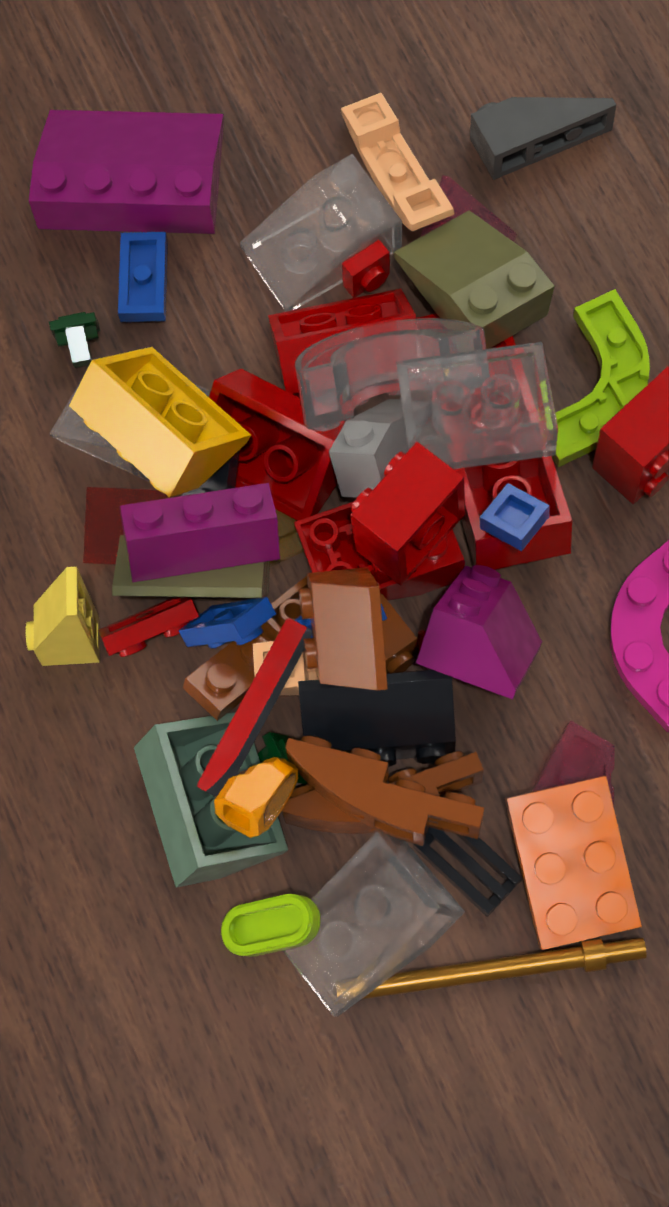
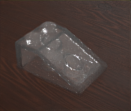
M351 154L310 178L240 242V248L282 308L287 312L299 308L343 282L342 263L378 239L388 249L390 255L402 248V220L354 155Z
M376 832L311 899L316 904L320 913V928L315 938L307 945L283 950V952L330 1013L338 1017L428 950L465 911L406 841L385 833Z

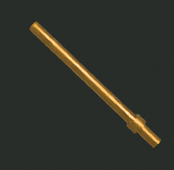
M600 938L581 941V947L337 981L339 1001L345 1002L583 967L585 972L606 970L607 964L646 959V946L644 938L603 943Z

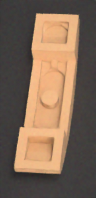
M382 93L341 108L349 133L374 183L391 210L409 230L415 231L454 215V208L436 179L429 180L402 137L399 120Z

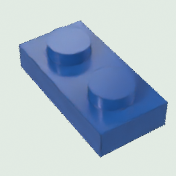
M166 232L121 233L118 316L120 322L166 321L168 254Z
M268 597L212 605L202 612L198 618L193 619L178 631L187 647L208 645L212 649L231 641H235L237 645H242L257 638L263 632L261 625L276 615V612Z

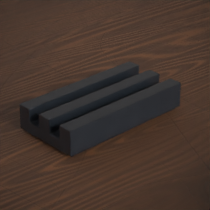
M430 827L427 830L424 845L413 844V848L488 917L522 881L523 877L479 837L475 839L456 834L506 880L501 885L443 830ZM435 840L494 894L489 900L430 847Z

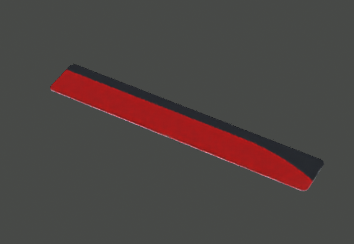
M290 618L285 620L197 783L199 789L217 797L228 779L237 775L304 651V639L311 638L312 636L310 628Z

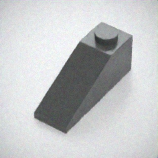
M511 97L499 103L491 102L471 114L470 140L490 176L495 180L611 131L614 123L616 103L613 98Z

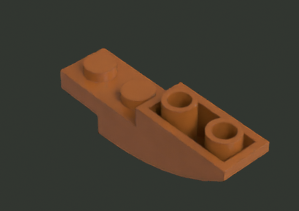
M307 576L271 603L276 615L261 625L263 632L257 638L242 645H237L235 641H232L185 678L183 689L217 721L242 702L255 678L253 643L275 641L287 618L295 621L296 618L302 616L299 589L308 588Z
M303 736L301 741L288 738L285 747L288 761L298 768V773L329 802L369 827L421 846L424 845L428 827L478 839L483 821L484 807L476 806V800L472 797L453 792L446 793L445 798L425 793L426 788L424 786L407 780H397L395 785L388 784V762L380 761L381 756L366 749L353 748L351 753L331 749V743L321 738Z
M457 751L435 761L436 766L419 773H417L415 768L406 769L388 778L389 784L395 785L397 780H407L424 786L426 788L425 793L444 797L446 793H455L482 783L484 769L477 752L464 756L462 751ZM311 785L294 789L281 811L286 824L309 830L345 834L381 832L343 812L319 794Z

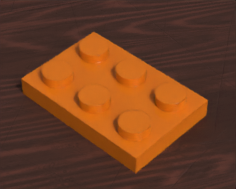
M606 776L505 798L536 936L541 950L642 927Z

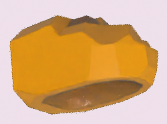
M273 757L241 771L238 775L228 779L215 798V814L228 827L250 838L261 835L271 827L290 798L298 780V768L283 758Z

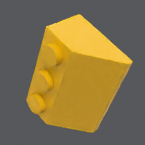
M153 347L92 360L69 405L84 419L87 427L105 438L117 450L118 455L122 459L132 463L150 480L151 485L156 490L166 494L169 498L199 488L237 453L251 437L248 431Z

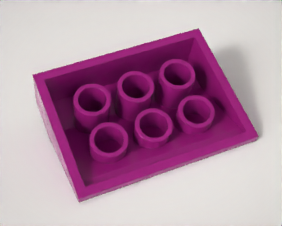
M50 110L33 160L29 192V204L37 228L50 230L215 234L224 114Z

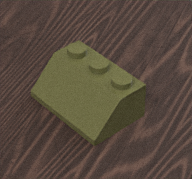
M120 535L112 584V596L262 598L269 594L270 561L132 583L124 535Z

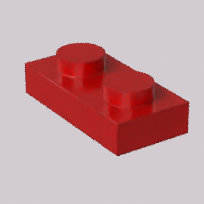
M173 597L103 627L98 631L109 656L118 652L120 657H125L144 649L147 646L145 640L163 633L165 637H172L180 634L178 630L191 620L198 618L199 615L191 597Z

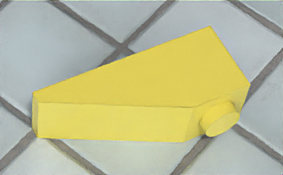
M66 567L35 602L34 621L26 623L27 648L29 651L34 650L42 666L100 663L99 615L77 567Z

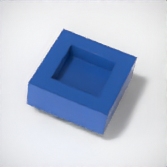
M507 483L480 516V529L522 551L550 517V505Z

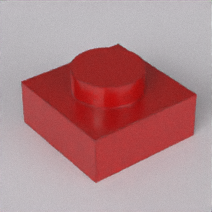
M379 239L342 263L343 287L353 298H356L365 291L372 292L376 290L390 275V252Z

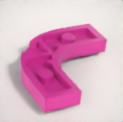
M669 540L642 561L627 577L615 600L610 624L611 654L619 676L633 696L667 733H669V653L663 645L660 626L663 615L669 609Z

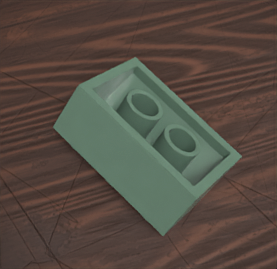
M236 712L227 713L218 721L212 716L155 724L134 747L176 888L221 879L288 851L278 817L267 831L259 836L250 838L228 827L215 814L214 800L216 797L197 787L200 777ZM255 744L252 745L237 775H243L249 767L260 763Z

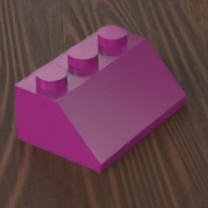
M269 483L119 506L132 583L280 559L278 519Z
M465 565L433 609L416 664L513 700L540 650L542 640L512 582L500 578V573L490 567L482 565L469 567Z

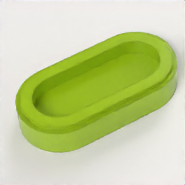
M285 894L237 905L224 917L221 927L222 940L230 952L247 957L301 947L310 943L317 935L320 928V913L316 904L311 899L296 894Z

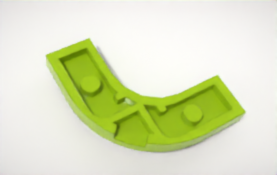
M616 289L574 308L573 317L594 350L601 372L600 379L590 394L579 402L540 420L551 456L557 467L596 450L600 429L648 385L650 362L647 345L637 323Z

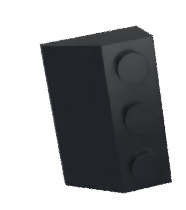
M435 670L386 674L387 690H369L320 684L319 680L298 681L303 736H313L331 743V749L351 753L353 748L366 749L381 756L380 761L388 762V767L395 765L398 759L416 758V761L421 764H434L440 757L455 752L456 734L451 676Z

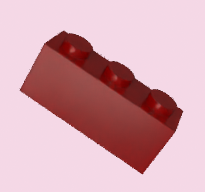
M401 288L268 315L284 389L291 394H295L297 397L313 396L320 393L322 388L339 384L344 388L358 387L365 384L369 378L383 375L391 379L402 378L412 374L413 369L424 367L416 314Z
M242 368L215 379L209 398L251 434L248 442L240 449L235 488L269 483L276 510L297 521L318 514L338 484L329 450L346 421Z

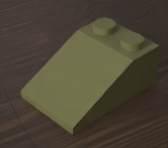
M470 210L396 250L393 254L394 259L471 359L548 315L555 287L526 250Z

